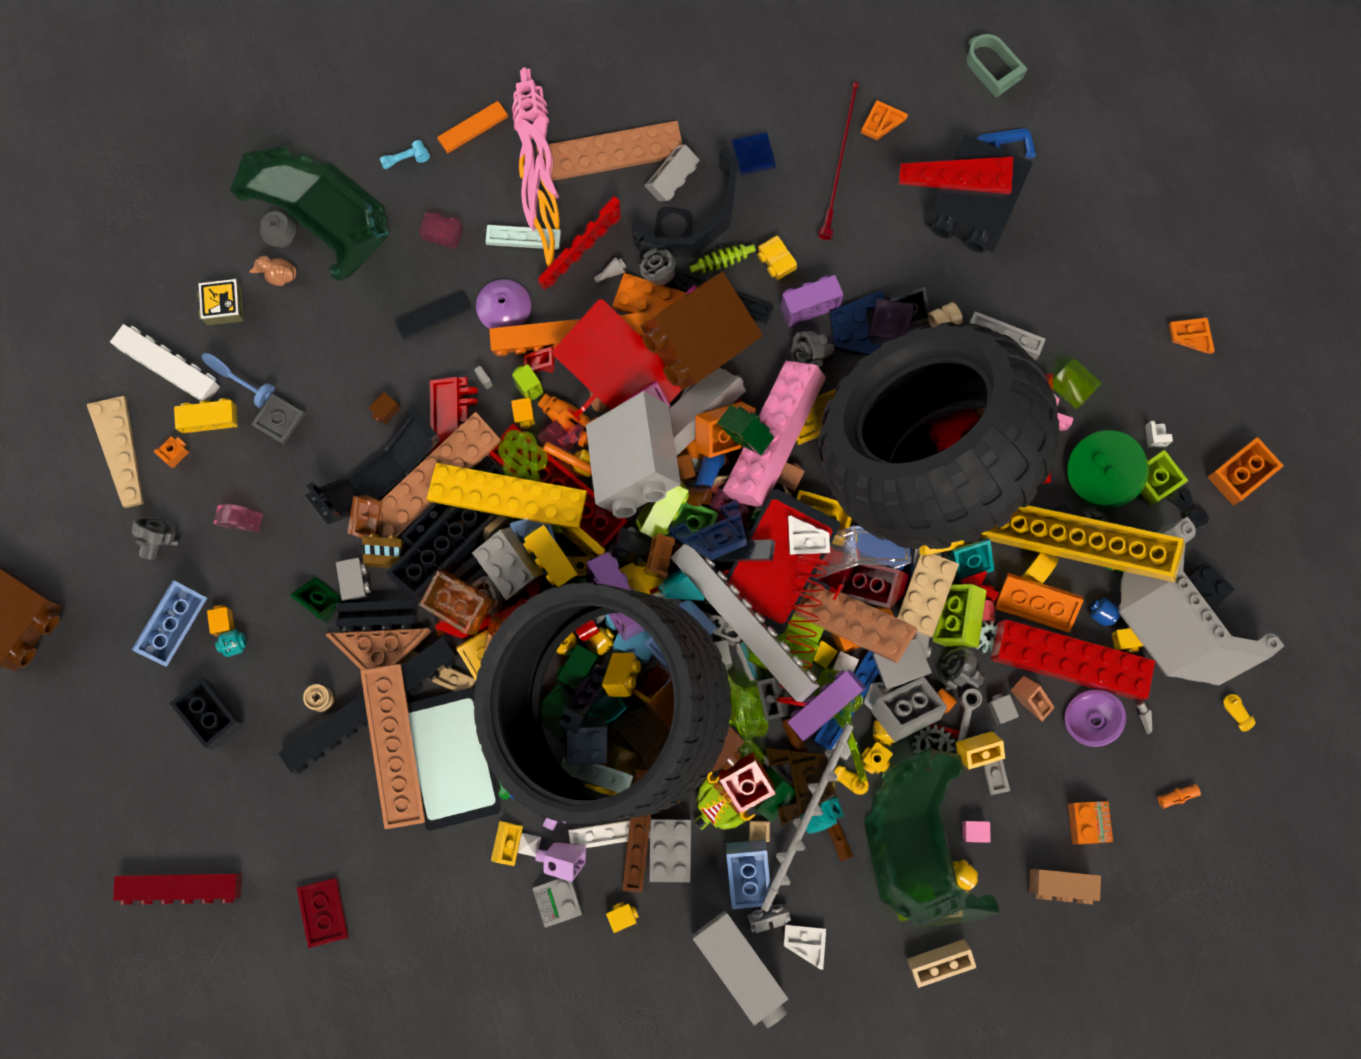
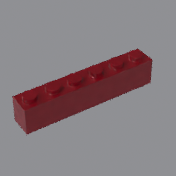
M242 874L114 876L113 901H120V905H133V901L140 900V904H153V900H161L160 904H173V900H181V904H193L195 899H201V903H214V899H221V903H234V899L241 898Z

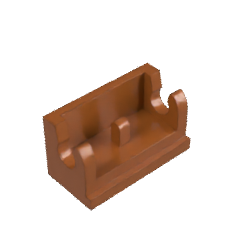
M368 495L353 496L347 533L362 538V536L369 537V534H377L382 501Z
M659 533L653 536L645 570L646 575L664 580L667 578L672 548L675 543L674 538Z

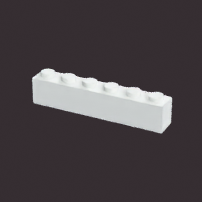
M123 324L110 341L117 349L200 401H210L220 387L215 382L217 379L209 373H206V375L200 372L201 369L194 364L189 366L185 363L186 360L178 354L175 356L170 354V349L162 344L159 347L150 336L146 335L143 337L140 335L141 331L134 326L129 328Z

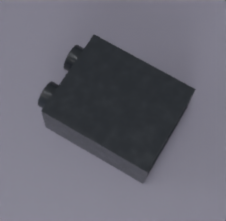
M965 134L953 160L1013 157L1012 191L1010 194L940 188L925 225L930 226L931 231L938 237L948 239L954 236L964 240L966 247L974 252L984 253L988 250L993 253L1033 162Z

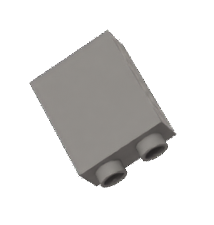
M643 391L586 425L596 505L613 512L615 517L626 518L634 515L636 508L647 502H657L664 499L666 492L681 485L669 405Z
M725 910L692 935L699 949L753 1025L762 1020L764 1025L769 1028L787 1014L782 1005L788 1000L787 996Z

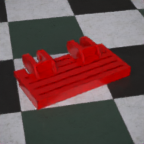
M467 377L430 380V426L440 439L431 453L462 425L460 424L461 422H465L468 419V406L478 404V399L476 398L463 399V395L476 394L478 392L476 387L460 388L461 386H468Z

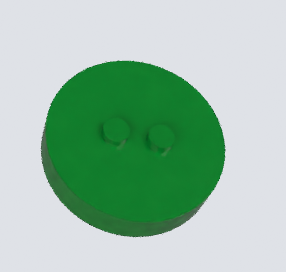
M1113 430L1096 432L1084 438L1074 448L1068 462V478L1072 488L1085 502L1099 508H1116L1131 502L1141 493L1149 475L1148 459L1139 443L1131 436Z

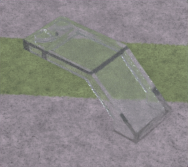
M852 526L836 533L830 545V553H826L823 560L829 562V565H820L819 567L826 570L827 574L824 576L856 565H890L895 569L912 562L910 548L899 547L886 539L882 541L860 526ZM817 569L815 575L824 574L825 572ZM814 576V578L819 579L824 576Z

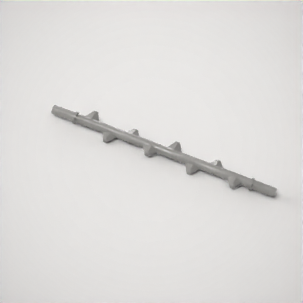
M846 723L839 740L836 741L835 749L826 750L825 754L829 762L819 783L808 785L813 796L803 818L794 819L793 821L797 831L787 852L776 854L781 865L771 887L768 888L769 891L761 906V909L764 911H769L776 893L778 894L780 885H790L791 883L786 872L795 852L805 850V845L801 839L812 816L823 814L818 803L827 783L836 781L838 778L834 768L844 747H846L845 744L853 729L852 725Z

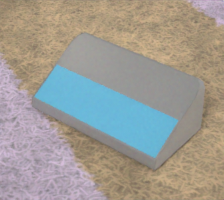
M745 642L736 644V651L749 682L751 683L763 678L753 651Z

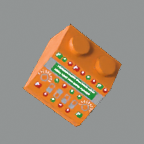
M1108 802L1068 804L1072 844L1113 842Z

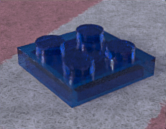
M767 132L732 140L734 153L738 158L740 176L776 168Z

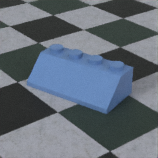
M173 580L132 650L167 667L207 598Z

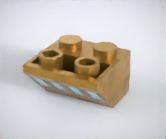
M369 534V537L362 536L363 561L368 567L391 568L408 551V546L399 536L389 535L388 538H380L381 536L378 534Z

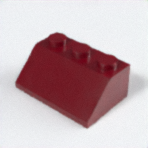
M847 558L840 583L843 587L840 592L858 601L891 609L904 594L909 575L901 570Z

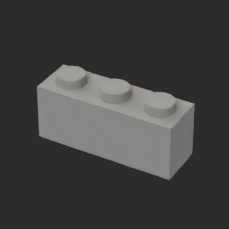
M686 144L679 145L646 183L645 187L658 201H669L675 195L674 191L685 183L687 175L697 168L696 164L700 160Z

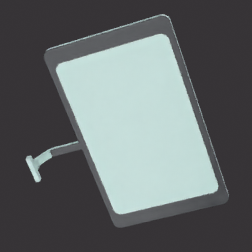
M467 688L407 703L426 829L433 831L499 814L502 811L495 776L485 760L481 750L482 746L479 744L476 733L474 689Z

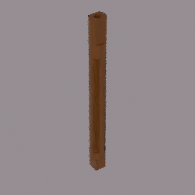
M792 718L783 721V727L793 750L809 753L805 741L788 724V721ZM836 819L837 823L827 828L842 862L854 856L838 819Z

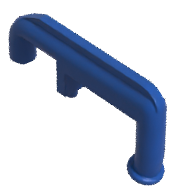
M1028 129L983 134L976 138L985 143L993 144L997 148H1000V144L1024 141L1027 151L1025 156L1029 159L1036 157L1031 132Z

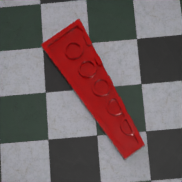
M1013 157L904 163L900 165L899 184L1010 194L1012 191Z
M614 196L599 212L600 216L594 223L590 221L586 226L584 234L578 235L574 239L572 247L570 249L566 248L538 278L540 287L544 290L552 287L556 283L557 278L569 270L573 262L581 259L582 253L587 249H591L595 241L599 237H603L612 224L615 225L621 219V208L618 198Z

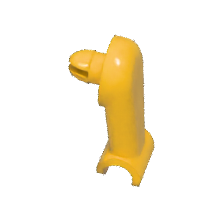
M1230 694L1224 698V708L1239 723V729L1242 732L1250 730L1255 725V720L1246 711L1240 697Z
M841 765L835 766L834 772L838 777L837 782H841L855 794L862 795L867 792L869 786L865 778L845 770L846 768Z

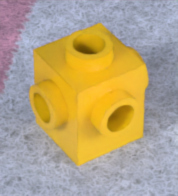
M876 742L871 748L867 747L862 753L863 760L861 763L864 764L863 768L870 774H878L880 771L884 773L891 764L888 760L893 753ZM874 757H877L878 763L874 761Z

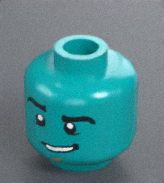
M234 629L220 633L215 646L218 653L221 652L225 657H230L243 653L244 647H247L244 633Z

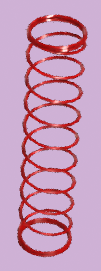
M799 556L797 559L799 563L812 566L825 572L824 574L816 575H795L796 578L819 585L823 589L792 591L797 595H801L821 603L818 605L790 606L791 609L818 618L817 620L788 621V624L816 634L809 636H786L785 638L791 642L813 649L811 651L789 652L810 653L815 651L813 647L794 641L789 638L816 637L818 634L813 630L793 624L791 622H816L819 621L820 618L814 614L794 607H817L822 605V602L818 599L798 592H816L824 590L825 588L823 585L802 577L826 575V570L815 565L827 566L829 565V562L823 559ZM802 660L804 663L811 665L803 666V668H811L813 666L811 663ZM793 697L775 698L776 702L807 706L806 702L789 700L794 699Z

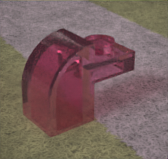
M555 420L543 428L537 435V438L543 445L549 442L569 452L575 442L581 437L579 434L584 428L578 423L566 431Z
M722 489L718 490L710 502L711 507L718 513L717 519L720 521L727 519L722 513L721 506L733 501ZM738 503L745 529L752 513L745 504Z
M222 504L218 505L214 524L231 529L241 528L252 532H259L263 513L248 510V508L242 506Z

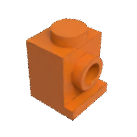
M172 436L158 450L155 449L153 451L172 468L189 453L184 448L186 444L179 437L174 439Z

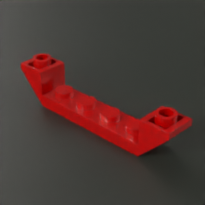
M542 576L526 588L531 598L539 593L541 594L545 584ZM525 597L516 601V605L512 607H502L499 613L485 615L480 618V622L475 624L473 622L463 626L462 630H460L453 617H445L439 620V624L435 625L439 632L466 641L503 621L520 605L527 603L529 599Z

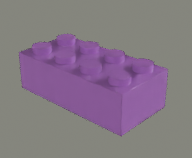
M609 552L587 562L586 578L589 583L605 584L631 590L628 586L626 575L619 571L617 560L615 557H611ZM622 613L608 614L623 641L645 631L637 622Z

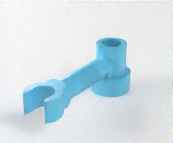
M416 140L412 143L413 148L393 156H383L380 158L383 168L388 169L396 162L411 156H415L416 161L419 163L425 162L430 158V154L422 141Z

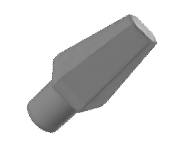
M1140 701L1137 703V707L1140 710L1139 716L1147 734H1150L1153 730L1151 708L1147 707L1144 701Z

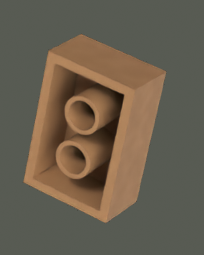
M1030 869L1029 894H1035V899L1052 900V896H1055V901L1073 902V898H1075V903L1093 904V900L1100 901V875Z

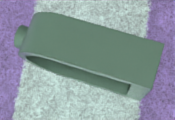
M983 34L980 36L976 35L969 41L968 66L995 97H998L1024 78L1027 68L999 37L992 34ZM979 47L993 49L1012 71L997 81L977 59L974 50Z

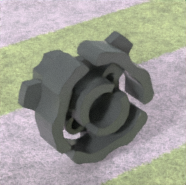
M814 331L799 332L793 338L790 351L792 362H807V364L817 365L820 368L823 364L822 359L833 357L834 345L827 341L825 334L818 336Z
M134 518L131 530L132 534L138 538L136 544L141 545L139 556L143 559L155 560L159 545H178V539L174 538L176 527L171 522H165L164 524L161 518Z
M959 646L956 649H951L943 657L946 664H939L938 675L947 691L951 688L956 689L958 685L962 687L964 684H967L971 688L977 689L983 684V673L975 669L977 658L974 657L975 653L967 647Z

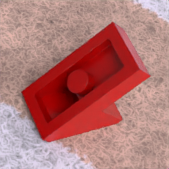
M551 346L524 355V366L528 364L534 373L540 371L554 373L555 364L552 354L554 347Z
M988 571L963 578L958 583V585L973 584L985 589V600L994 602L999 595L994 587L987 584L982 585Z

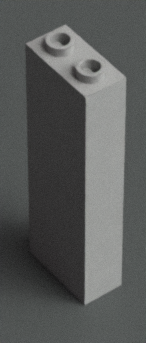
M718 368L698 382L669 409L676 456L696 438L695 415L732 405L746 392L741 377L731 374L726 369Z

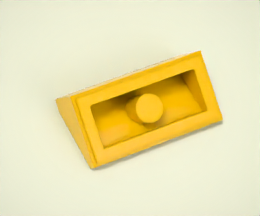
M499 822L491 857L492 862L515 866L523 826Z

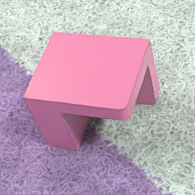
M962 822V842H990V822Z

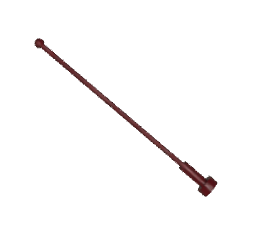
M853 82L852 84L853 92L830 205L826 211L824 226L819 228L818 237L822 240H831L834 231L831 229L834 210L832 209L856 90L859 87L858 82Z

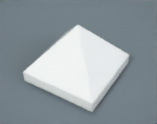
M522 833L517 853L536 857L542 837Z

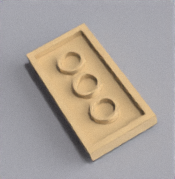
M920 554L896 618L916 626L918 633L933 637L959 564L935 554Z

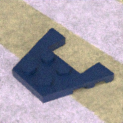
M883 290L830 311L834 349L869 356L882 347L883 343H870L866 310L885 308Z
M737 500L721 506L722 513L727 519L693 533L685 522L669 528L672 537L711 560L747 545Z

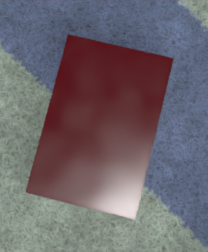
M337 877L296 888L308 948L349 938Z

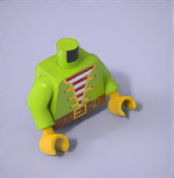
M712 769L699 788L696 800L698 803L697 808L702 814L694 820L695 824L701 830L709 823L715 828L719 827L724 830L736 828L745 821L752 819L755 814L749 816L747 810L741 813L738 811L726 790L718 782L719 776H713L714 770Z

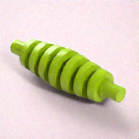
M740 244L738 249L735 245L731 247L732 252L729 247H725V254L720 248L717 250L718 256L713 251L711 252V259L708 254L704 256L705 261L702 258L697 259V264L689 266L691 273L696 271L706 273L707 268L711 272L713 271V266L716 270H720V263L723 269L728 268L727 261L732 266L734 265V258L737 263L741 261L740 256H742L743 260L746 259L749 253L756 251L755 246L752 244L746 247Z

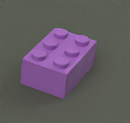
M827 275L820 278L817 282H807L800 288L786 290L782 295L780 308L788 327L840 308L844 294L836 276L829 277Z

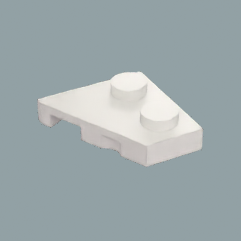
M788 516L790 555L830 553L828 532L795 517Z
M785 925L783 946L817 968L823 969L826 929Z

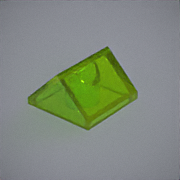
M1075 358L1053 379V389L1076 410L1102 385Z

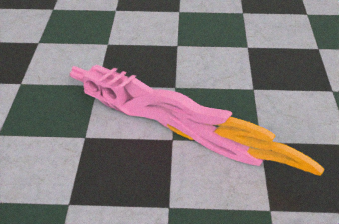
M525 67L520 70L521 82L516 83L517 91L513 94L514 103L512 105L514 130L518 132L522 141L519 159V173L523 180L521 196L526 220L532 231H535V228H537L540 234L546 264L549 267L554 258L555 238L547 218L546 206L554 227L558 230L560 218L556 198H559V195L552 181L553 155L546 141L549 118L546 116L548 115V110L545 108L547 107V102L544 100L542 87L536 86L531 78L530 68L526 69ZM532 139L536 142L539 151L536 163ZM544 151L546 156V165L544 161ZM540 180L552 201L554 212L544 193L539 190ZM538 198L541 216L549 233V247L544 231L537 219Z

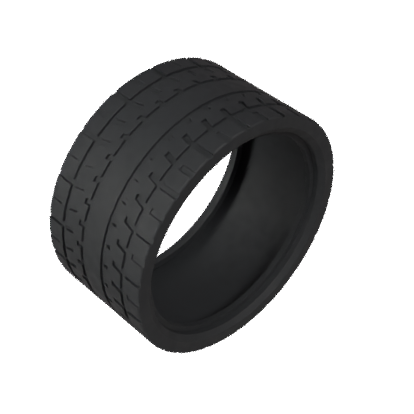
M586 582L561 585V587H554L527 600V603L515 609L500 625L498 632H495L482 657L481 667L478 669L474 690V720L478 741L482 746L481 750L486 762L490 766L489 768L496 779L500 780L503 788L519 803L529 807L531 811L541 816H546L548 819L558 822L595 824L651 815L679 803V800H683L706 779L707 773H710L723 750L725 737L728 735L731 717V688L725 663L722 662V656L717 645L714 644V640L706 629H703L702 625L692 615H689L686 610L673 604V602L655 595L605 584ZM622 613L637 622L648 632L665 657L673 682L674 713L666 744L651 769L631 787L618 794L608 795L582 785L558 763L543 732L540 714V695L548 665L562 642L588 621L607 614Z

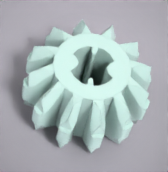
M985 620L982 621L979 648L983 647V653H986L988 649L992 653L997 625L993 626V620L989 621L988 624ZM986 633H989V637H992L990 640H987V637L984 636Z

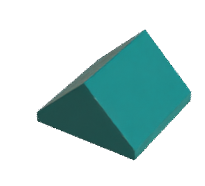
M989 538L953 549L948 554L950 561L959 564L955 574L958 582L963 578L984 571H988L987 573L994 571L991 540Z
M680 569L676 570L658 586V591L664 598L704 601L702 593Z

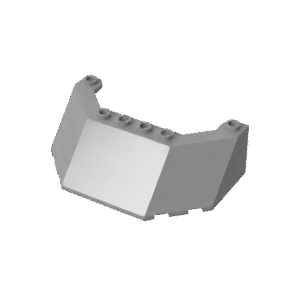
M1185 517L1163 527L1157 533L1183 538L1186 544L1195 536L1196 530L1190 519ZM1185 547L1175 583L1123 572L1120 593H1122L1121 604H1119L1118 612L1165 676L1221 685L1271 658L1284 647L1280 639L1274 634H1266L1258 641L1231 636L1183 572Z

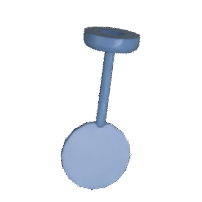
M208 353L202 354L203 361L212 370L224 377L232 378L255 392L254 404L258 408H262L271 394H273V385L266 383L257 389L232 374L230 369L215 356Z

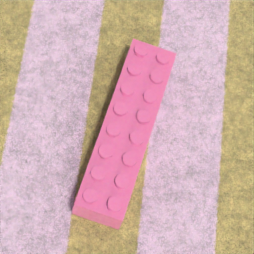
M785 361L759 415L761 418L759 422L766 424L771 429L769 432L775 438L761 456L743 448L723 489L733 501L737 500L738 503L756 507H763L826 379V376L817 365Z

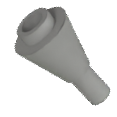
M615 257L603 272L595 276L594 279L598 284L606 278L626 273L624 269L627 267L621 258L617 259Z

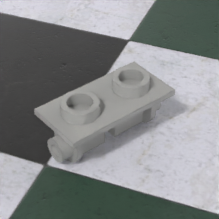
M786 904L773 905L769 908L768 912L756 910L747 915L751 931H756V933L769 930L768 922L772 921L773 927L776 928L788 924L787 922L791 921Z

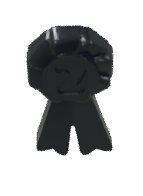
M1189 489L1186 491L1181 490L1179 495L1173 492L1172 496L1167 498L1185 513L1184 518L1188 517L1195 526V530H1201L1207 526L1209 516L1204 509L1195 507Z

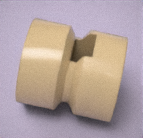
M954 302L943 306L942 310L936 309L928 313L931 327H937V325L946 322H954L960 325L963 323L962 314Z
M314 684L305 690L303 700L308 708L317 712H326L333 707L335 696L329 688Z

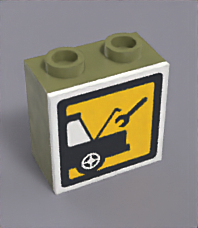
M236 279L199 283L197 297L200 302V309H198L199 318L207 326L244 321L242 286Z

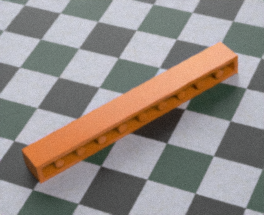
M661 311L619 316L642 337L644 332L640 326ZM580 319L489 328L491 351L497 354V356H507L508 353L513 352L521 355L526 354V351L534 350L535 352L551 346L555 348Z

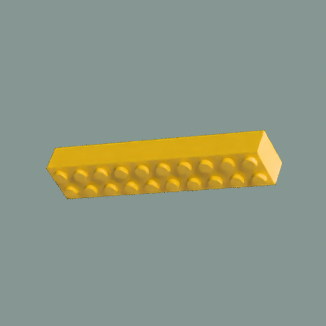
M1029 505L1023 508L1020 507L1011 515V521L1003 527L998 528L995 526L980 534V539L989 538L991 541L1174 583L1185 547L1183 538Z

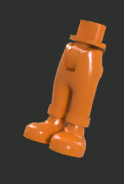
M545 394L538 403V406L543 409V413L547 414L559 427L571 433L572 436L577 437L578 445L585 448L588 445L587 431L582 430V428L571 422L570 419L586 428L587 424L599 417L590 420L588 416L582 413L578 416L581 419L578 421L567 411L570 408L573 412H576L578 410L576 407L555 396L551 397Z

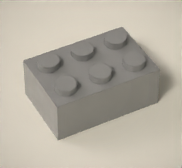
M510 527L499 530L473 552V555L506 600L518 596L544 575Z
M922 677L878 698L871 712L891 739L896 742L940 720L947 706L928 681Z
M651 820L650 882H690L691 820Z

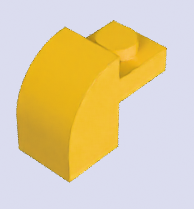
M1040 552L1021 577L1043 584L1057 565L1059 558Z

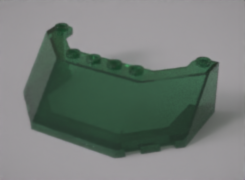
M282 146L244 153L230 191L241 201L258 199L282 207L290 216L299 221L303 227L310 230L316 238L322 240L328 248L334 250L336 264L330 265L328 269L332 278L340 281L351 277L388 238L389 231L386 230L387 220L386 216H384V206L332 163L314 161L312 156L300 152L299 155L290 153L288 148Z
M927 748L884 771L882 776L884 779L880 790L877 789L872 801L873 809L870 816L867 815L864 822L880 900L885 904H889L904 918L914 922V925L918 928L982 920L1000 913L994 896L986 894L977 898L958 885L940 806L950 781L960 777L962 774L963 763L961 755Z

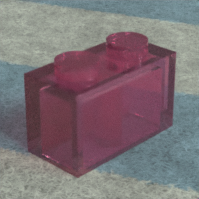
M426 212L419 233L423 240L457 249L463 233V227L461 222L455 218L448 219L438 213L431 214Z

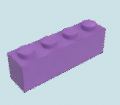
M852 670L840 671L834 677L836 681L831 685L829 683L825 684L820 689L821 694L817 697L814 695L806 701V707L802 710L798 708L790 715L792 719L788 721V724L803 741L808 739L866 689Z

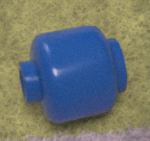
M1105 597L1093 600L1089 606L1091 609L1090 617L1102 626L1113 625L1120 616L1118 606Z

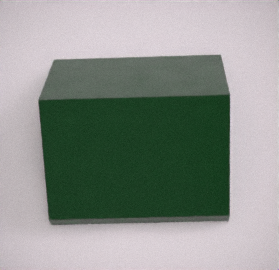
M316 577L290 595L291 598L326 624L336 612V603L344 602L339 594Z
M768 767L765 771L774 785L775 794L753 807L772 823L779 816L778 808L788 806L796 797L795 789L773 768Z

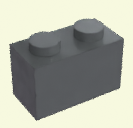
M775 677L757 682L766 721L792 714L790 704L775 701V698L789 697L787 690L778 685L780 682Z

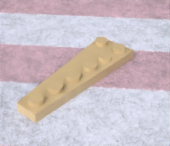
M120 396L87 404L122 506L129 508L144 504L126 397Z

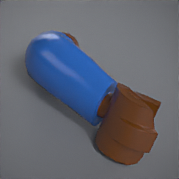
M721 454L711 458L704 455L695 483L696 487L688 489L687 504L692 506H700L701 504L712 505L711 488L720 468L728 464L727 455Z

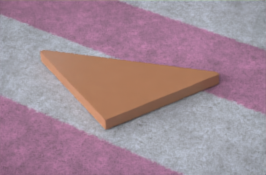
M424 628L368 632L356 631L327 633L326 636L361 670L400 664L431 630Z

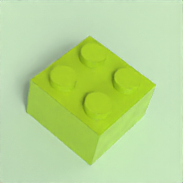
M1165 450L1148 461L1149 475L1141 495L1150 506H1153L1188 481Z

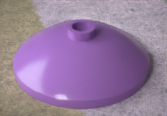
M501 279L487 284L480 291L476 300L477 315L482 324L488 329L524 325L531 313V299L527 290L513 280ZM501 299L505 300L504 303H499Z
M1089 690L1079 694L1069 703L1065 712V724L1068 732L1077 742L1086 746L1099 747L1113 742L1120 736L1126 724V712L1121 701L1113 694L1103 690ZM1097 721L1101 722L1100 725H1094Z

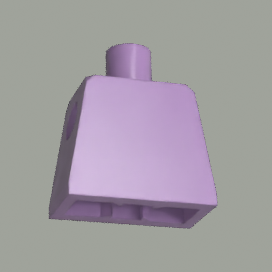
M556 842L552 844L548 851L538 849L535 860L544 863L545 874L572 882L585 865L586 846Z

